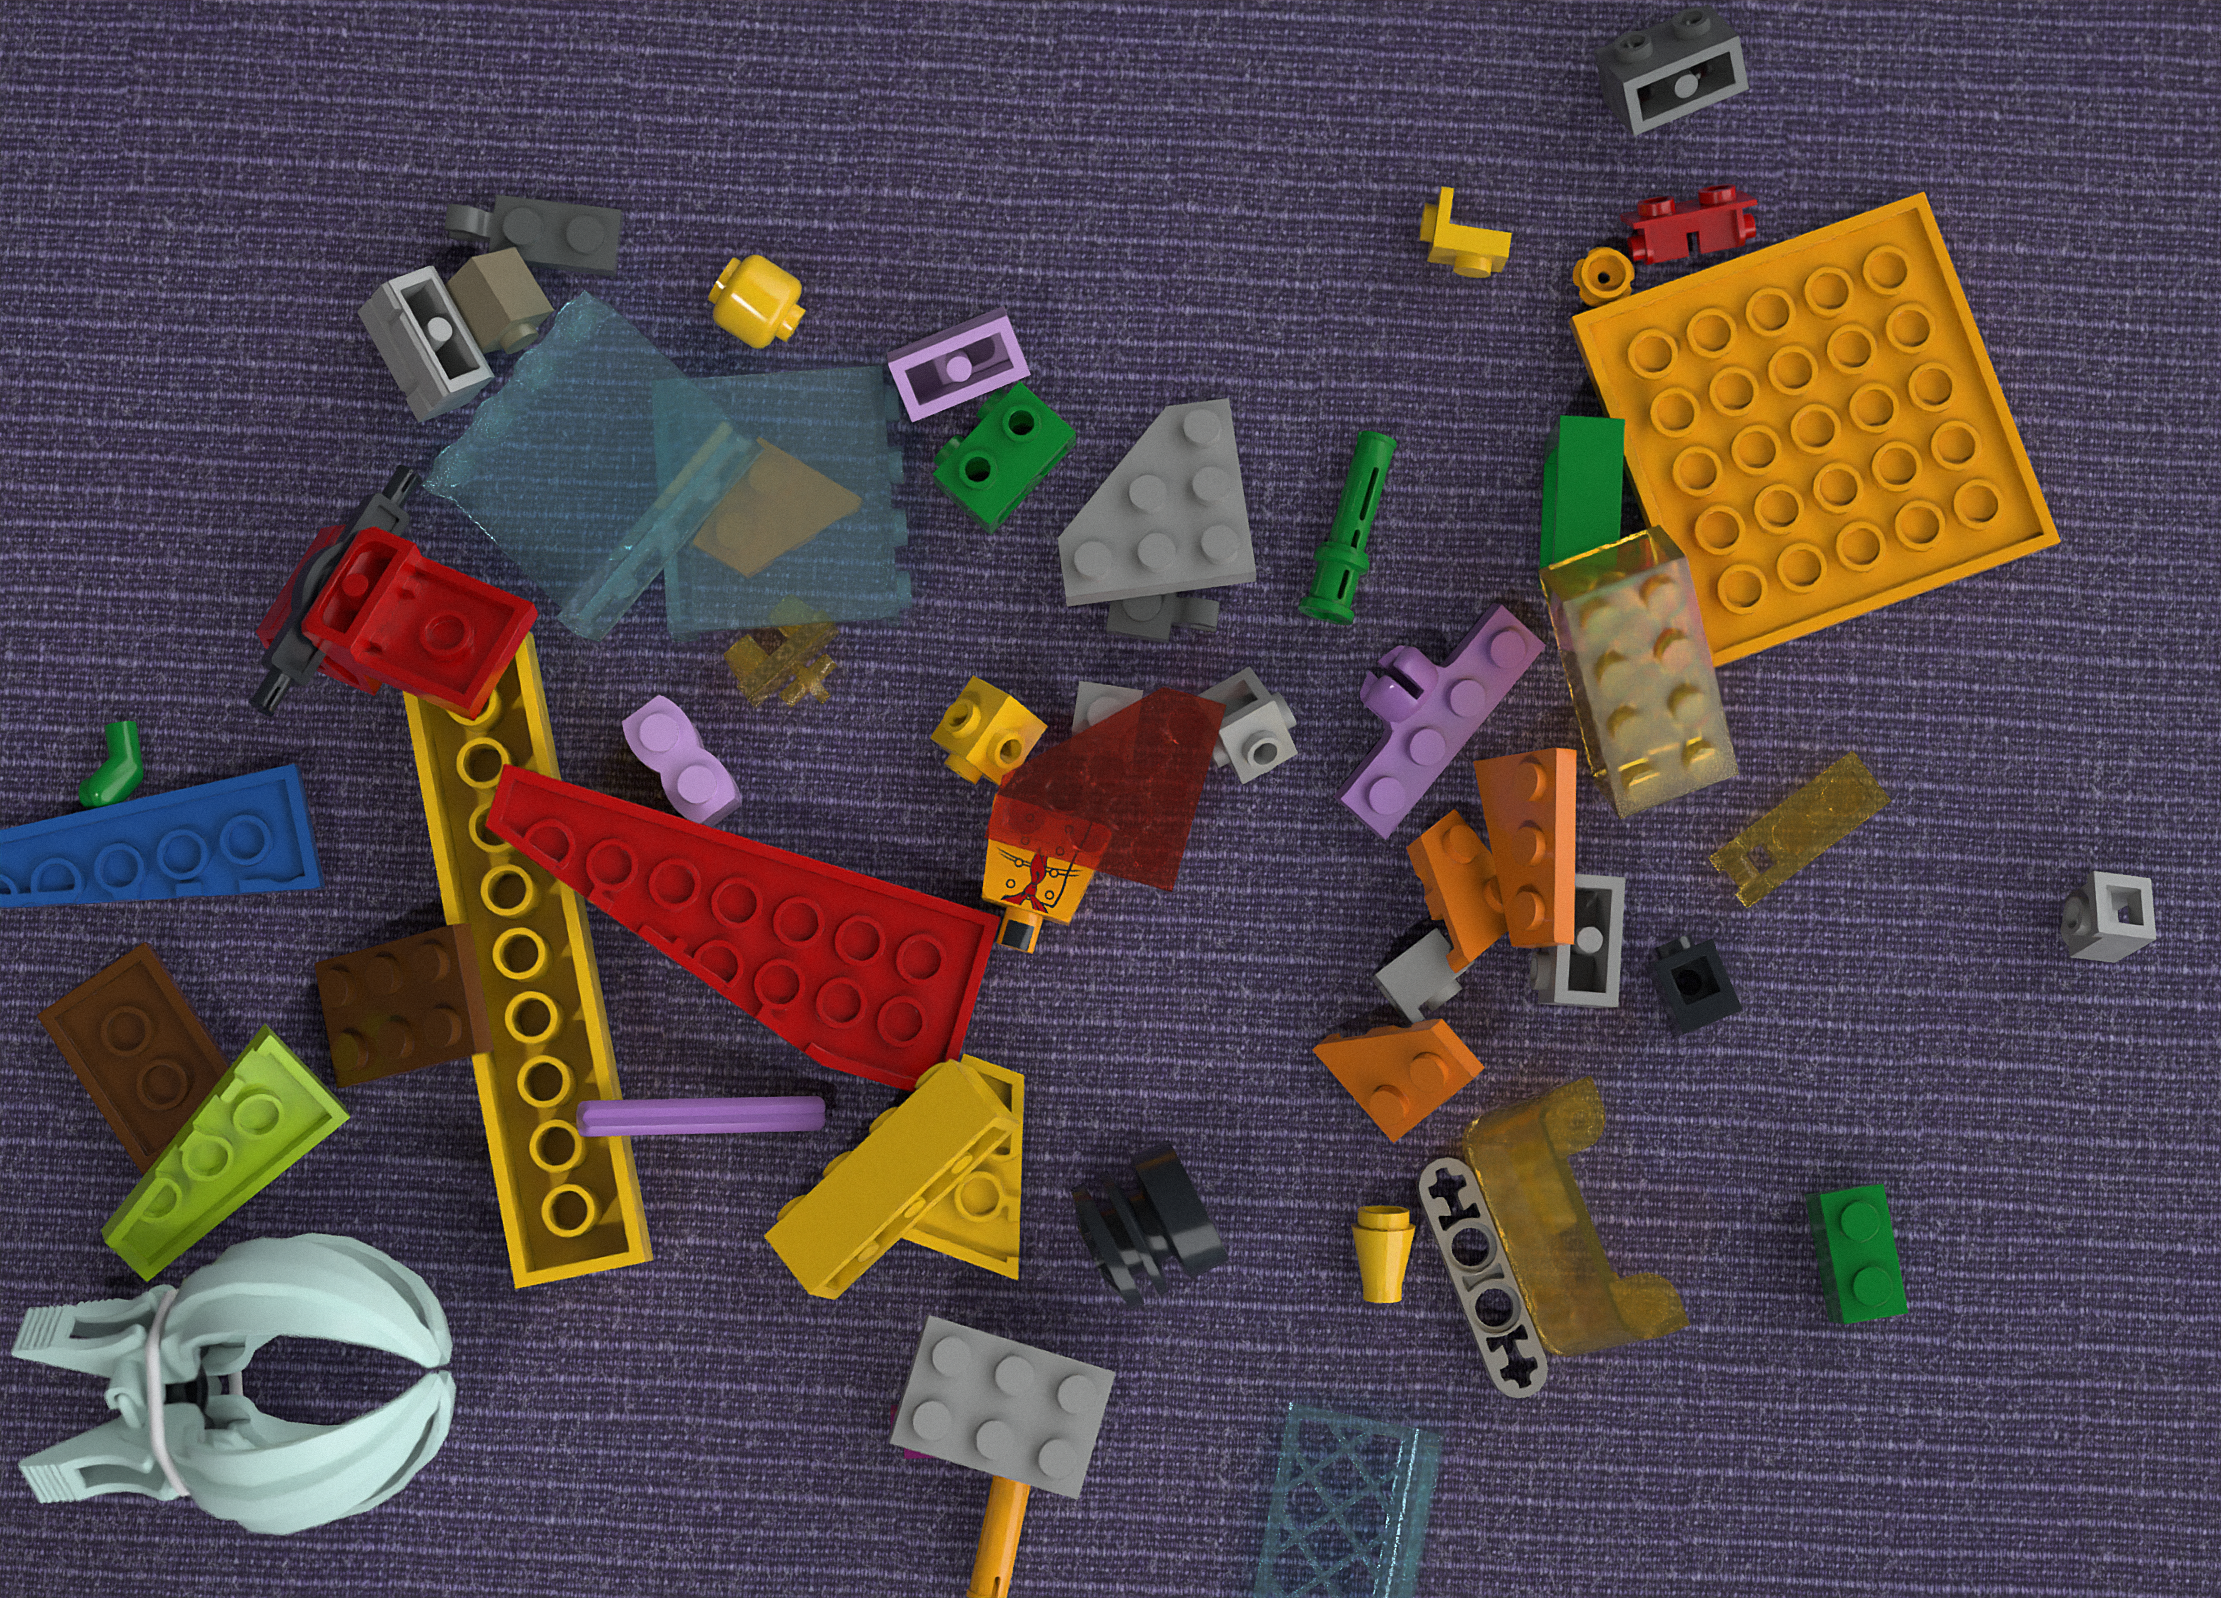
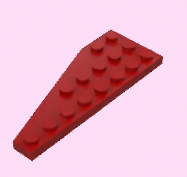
M506 763L503 765L484 825L486 829L819 1065L914 1093L917 1090L915 1086L918 1079L928 1069L936 1064L946 1063L949 1059L958 1062L1001 917Z

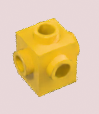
M973 675L956 701L947 709L942 721L930 739L950 754L944 764L959 776L974 785L982 776L1004 789L1016 771L1023 765L1027 755L1048 726L1011 695Z

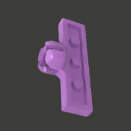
M1492 603L1449 657L1439 665L1433 664L1415 647L1399 645L1390 650L1377 663L1392 678L1384 674L1378 679L1373 673L1369 672L1360 688L1361 701L1382 720L1385 730L1378 743L1333 797L1377 837L1386 840L1546 645L1502 604Z

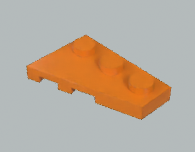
M1555 747L1473 761L1511 947L1532 949L1574 944L1576 750Z

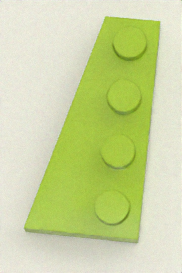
M264 1024L101 1229L105 1243L148 1282L351 1118L346 1106Z

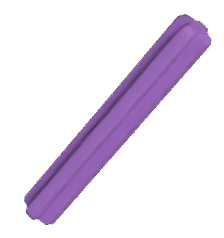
M819 1096L582 1101L578 1104L576 1111L577 1130L579 1135L583 1137L818 1131L824 1127L826 1121L825 1103Z

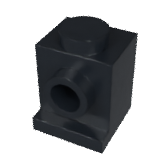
M1687 934L1654 948L1659 960L1645 967L1670 1023L1668 1026L1673 1037L1685 1035L1743 1010L1713 939L1695 945L1691 934ZM1682 971L1692 973L1697 979V989L1692 995H1685L1677 988L1676 980Z

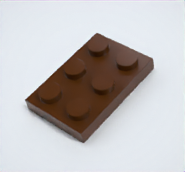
M471 923L451 924L314 963L337 1089L355 1087L495 1051Z
M143 942L37 1014V1017L142 1175L146 1174L232 1065L151 943Z

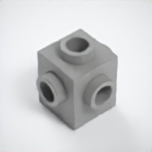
M1250 666L1194 697L1209 729L1200 735L1203 745L1216 767L1220 768L1228 763L1242 785L1261 774L1269 772L1277 765L1298 754L1288 732V729L1297 725L1289 706L1279 692L1270 695Z

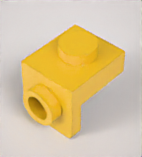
M1441 186L1436 204L1425 203L1422 213L1419 241L1430 242L1427 262L1454 266L1453 272L1471 278H1487L1491 275V271L1501 273L1509 256L1512 233L1449 224L1454 188Z

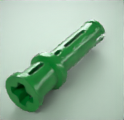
M1359 431L1357 434V443L1341 491L1328 541L1321 542L1315 548L1313 559L1317 562V567L1308 597L1301 598L1298 605L1299 611L1305 615L1337 625L1353 624L1355 614L1350 609L1360 575L1367 574L1370 566L1369 557L1364 553L1375 512L1379 505L1391 458L1397 447V442L1394 439L1373 431Z

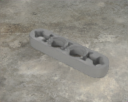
M1448 1157L1434 1159L1424 1165L1418 1174L1416 1182L1417 1196L1491 1383L1500 1392L1515 1398L1529 1397L1538 1392L1546 1381L1548 1373L1547 1360L1475 1176L1466 1164L1460 1160ZM1440 1168H1444L1448 1176L1460 1175L1462 1178L1463 1186L1455 1190V1197L1460 1210L1467 1209L1473 1203L1477 1213L1475 1218L1457 1219L1444 1230L1440 1225L1438 1217L1452 1215L1447 1201L1443 1197L1432 1198L1429 1193V1187L1437 1182L1435 1172ZM1466 1228L1477 1229L1483 1233L1487 1240V1254L1476 1265H1463L1456 1260L1452 1253L1453 1238L1459 1231ZM1496 1288L1502 1290L1507 1294L1511 1302L1510 1316L1504 1323L1498 1326L1485 1325L1476 1315V1301L1480 1294L1487 1289ZM1519 1325H1521L1524 1332V1338L1511 1339L1516 1353L1522 1358L1531 1357L1534 1362V1367L1526 1371L1528 1382L1522 1386H1519L1515 1379H1503L1501 1377L1500 1369L1505 1368L1509 1364L1503 1345L1498 1344L1492 1350H1489L1486 1342L1487 1337L1505 1336L1514 1331Z

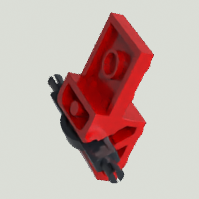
M398 465L382 493L377 492L364 496L346 525L321 528L259 625L256 633L267 649L260 663L269 672L248 702L251 707L258 708V712L273 717L275 710L291 686L307 685L315 671H318L373 696L376 695L384 682L475 721L537 619V610L534 603L423 557L416 543L400 537L410 521V516L402 508L417 484L421 482V477L417 473L411 474L414 471L411 468Z

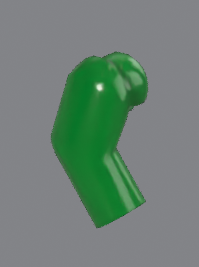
M123 721L104 726L109 758L90 778L84 779L78 789L80 802L86 809L91 810L122 803L142 783L144 768L137 722Z

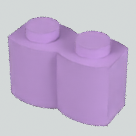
M658 695L622 721L625 738L630 748L653 773L661 777L662 786L667 798L685 819L713 827L742 806L738 786L731 774L716 757L704 749L702 739L694 724L671 700Z

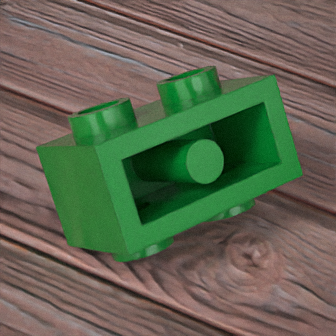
M1020 381L1009 393L1003 388L994 392L976 415L981 420V423L966 439L960 434L951 438L933 460L938 466L937 470L933 473L935 486L990 536L1076 445V431ZM1019 428H1026L1030 430V432L1026 435H1017L1013 433L1015 430ZM975 474H985L988 476L987 479L981 482L970 480Z

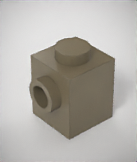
M515 247L471 257L444 285L482 354L503 349L506 354H513L524 349L537 339L539 334L536 328L554 311Z

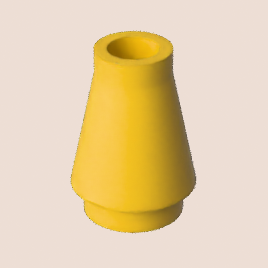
M1372 1205L1358 1208V1222L1352 1223L1351 1228L1363 1283V1300L1394 1303L1402 1300V1284L1416 1227L1414 1224L1409 1223V1209L1389 1205Z

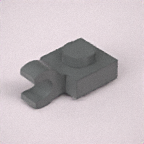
M1178 592L1113 600L1110 603L1106 633L1169 644L1172 626L1216 633L1220 602L1201 598L1177 597Z

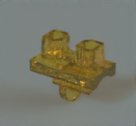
M791 594L776 606L768 616L771 623L787 639L774 653L768 656L748 634L736 642L723 655L733 674L740 682L736 687L755 709L793 675L796 679L778 694L790 708L807 693H810L821 705L831 697L820 682L837 667V664L827 653H824L808 668L804 665L836 638L840 632L835 627V622L823 609L816 614L811 607Z

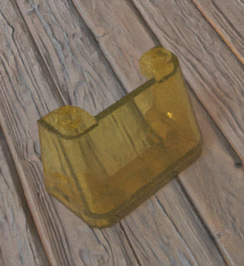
M1591 1075L1566 1080L1481 1113L1466 1126L1461 1141L1464 1158L1475 1176L1540 1344L1550 1353L1563 1357L1578 1356L1655 1339L1690 1326L1677 1291L1671 1282L1664 1277L1649 1272H1642L1620 1279L1616 1271L1611 1270L1567 1156L1582 1151L1596 1143L1603 1133L1606 1121L1604 1106Z

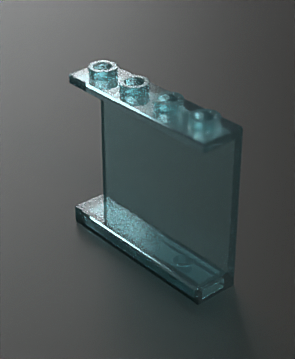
M584 290L577 299L571 300L559 311L554 321L555 326L540 344L528 350L520 357L514 367V375L498 394L488 398L478 407L473 416L472 425L456 444L448 446L437 456L433 463V471L421 485L429 493L452 501L562 609L557 618L573 634L600 643L765 449L611 304Z
M882 365L653 381L667 629L675 643L700 641L699 632L880 619H887L889 628L902 627L901 609L912 608L910 570L898 571L897 547L908 546L906 508L894 509L892 484H904L902 447L890 446L888 426L889 422H900L898 387L896 384H886Z

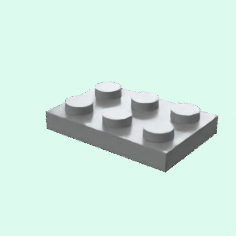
M926 1315L887 1442L1078 1500L1116 1372Z

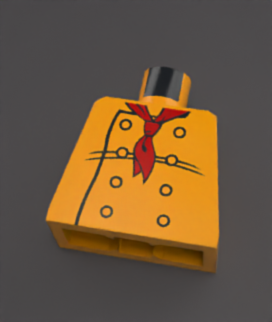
M995 794L991 814L982 899L985 902L1006 908L996 943L1014 950L1033 954L1043 919L1069 926L1107 850L1113 828Z

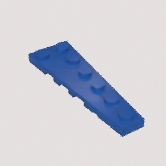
M290 764L0 830V909L301 892L325 889L301 768L297 764Z

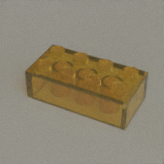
M1657 525L1538 570L1594 783L1619 819L1738 775L1739 771L1687 556L1664 529Z

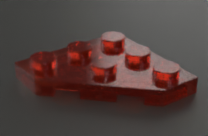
M1164 686L1002 775L984 838L1172 892L1227 704Z

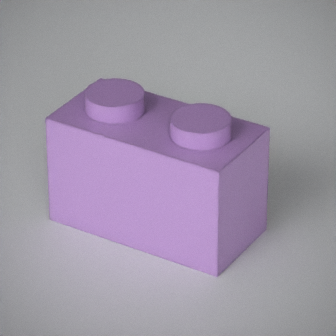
M1004 306L887 353L888 366L912 422L1031 375Z

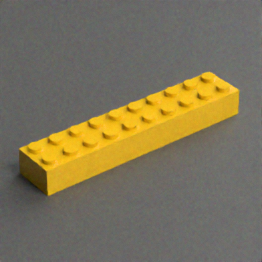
M529 631L475 721L403 691L446 924L448 926L451 924L471 923L495 1051L472 1057L515 1289L654 1260L630 1136L583 1137L579 1135L576 1125L577 1106L582 1101L623 1100L584 897L484 827L505 763L561 780L534 636Z

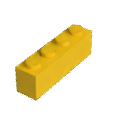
M949 1059L946 1063H939L928 1069L918 1079L915 1086L917 1090L900 1107L890 1108L874 1120L869 1128L870 1135L853 1151L844 1152L833 1159L823 1171L824 1179L807 1195L794 1198L780 1210L777 1215L778 1223L764 1237L808 1294L836 1300L1020 1126V1123L974 1068Z

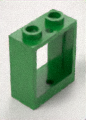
M1560 415L1544 441L1538 589L1554 590L1553 598L1556 600L1571 602L1592 600V592L1601 593L1618 573L1625 419Z

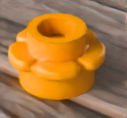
M1597 247L1588 252L1587 258L1578 260L1573 269L1572 278L1574 285L1580 289L1579 297L1587 305L1597 308L1628 297L1632 291L1630 282L1634 280L1635 272L1629 259L1619 251L1609 247ZM1606 273L1609 276V282L1606 284L1600 283L1598 275Z

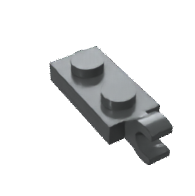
M496 195L494 213L465 205L448 204L444 229L445 231H450L449 238L453 240L490 243L488 253L515 247L526 266L616 277L624 216L620 209Z

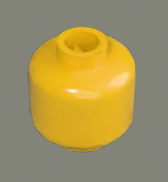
M758 254L750 255L743 261L733 257L718 278L707 299L715 304L713 309L714 322L756 349L768 346L776 336L787 342L806 313L805 309L797 305L802 290L800 281Z

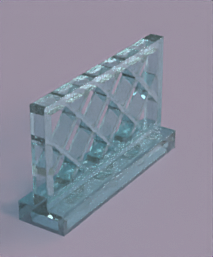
M1290 1402L1252 1598H1268L1269 1588L1272 1589L1277 1598H1299L1321 1582L1332 1598H1343L1330 1579V1576L1358 1557L1361 1558L1375 1579L1373 1594L1370 1598H1415L1445 1433ZM1302 1419L1326 1423L1342 1446L1313 1467H1311L1297 1445ZM1339 1426L1365 1432L1349 1442ZM1374 1434L1402 1439L1397 1467L1375 1481L1354 1448ZM1347 1453L1368 1486L1337 1506L1316 1473ZM1295 1457L1304 1473L1290 1482ZM1394 1478L1389 1502L1380 1486ZM1309 1479L1330 1512L1302 1531H1299L1285 1510L1288 1492ZM1372 1492L1387 1514L1385 1531L1363 1545L1342 1512ZM1335 1518L1356 1551L1325 1571L1304 1537ZM1283 1522L1292 1537L1278 1546ZM1382 1542L1377 1567L1367 1551ZM1296 1543L1317 1574V1577L1287 1596L1273 1575L1275 1557Z

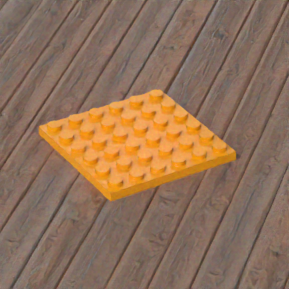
M1925 192L1572 316L1569 321L1604 417L1625 419L1623 467L1653 546L1659 553L1660 562H1668L1667 575L1673 589V598L1702 673L2045 550L2061 542Z

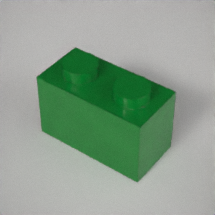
M1866 1183L1804 1194L1829 1322L1845 1325L1907 1314L1908 1307L1884 1184Z

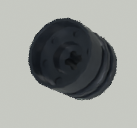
M1169 1139L1130 1159L1137 1188L1125 1193L1117 1180L1108 1171L1099 1174L1111 1199L1110 1202L1097 1208L1084 1182L1070 1189L1074 1198L1077 1228L1103 1280L1126 1302L1130 1311L1145 1304L1132 1279L1133 1276L1146 1270L1159 1296L1168 1292L1167 1280L1161 1264L1166 1259L1173 1257L1183 1272L1191 1279L1229 1261L1210 1217Z

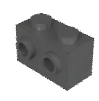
M1709 4L1700 8L1684 9L1676 13L1668 21L1643 31L1625 33L1618 37L1614 43L1594 50L1605 104L1633 136L1749 89L1739 35Z

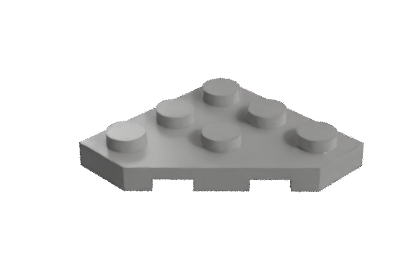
M1229 398L1166 406L1058 537L1067 607L1256 581V566Z

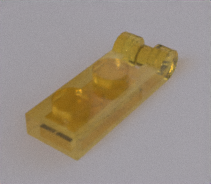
M1852 750L1708 858L1719 873L1726 870L1739 887L1735 894L1744 906L1749 908L1890 803L1891 799ZM1759 844L1774 863L1761 874L1746 856L1748 852Z

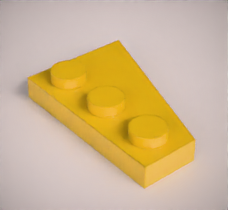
M964 1053L960 1063L970 1066L977 1071L1020 1123V1126L901 1238L1018 1280L1025 1076Z

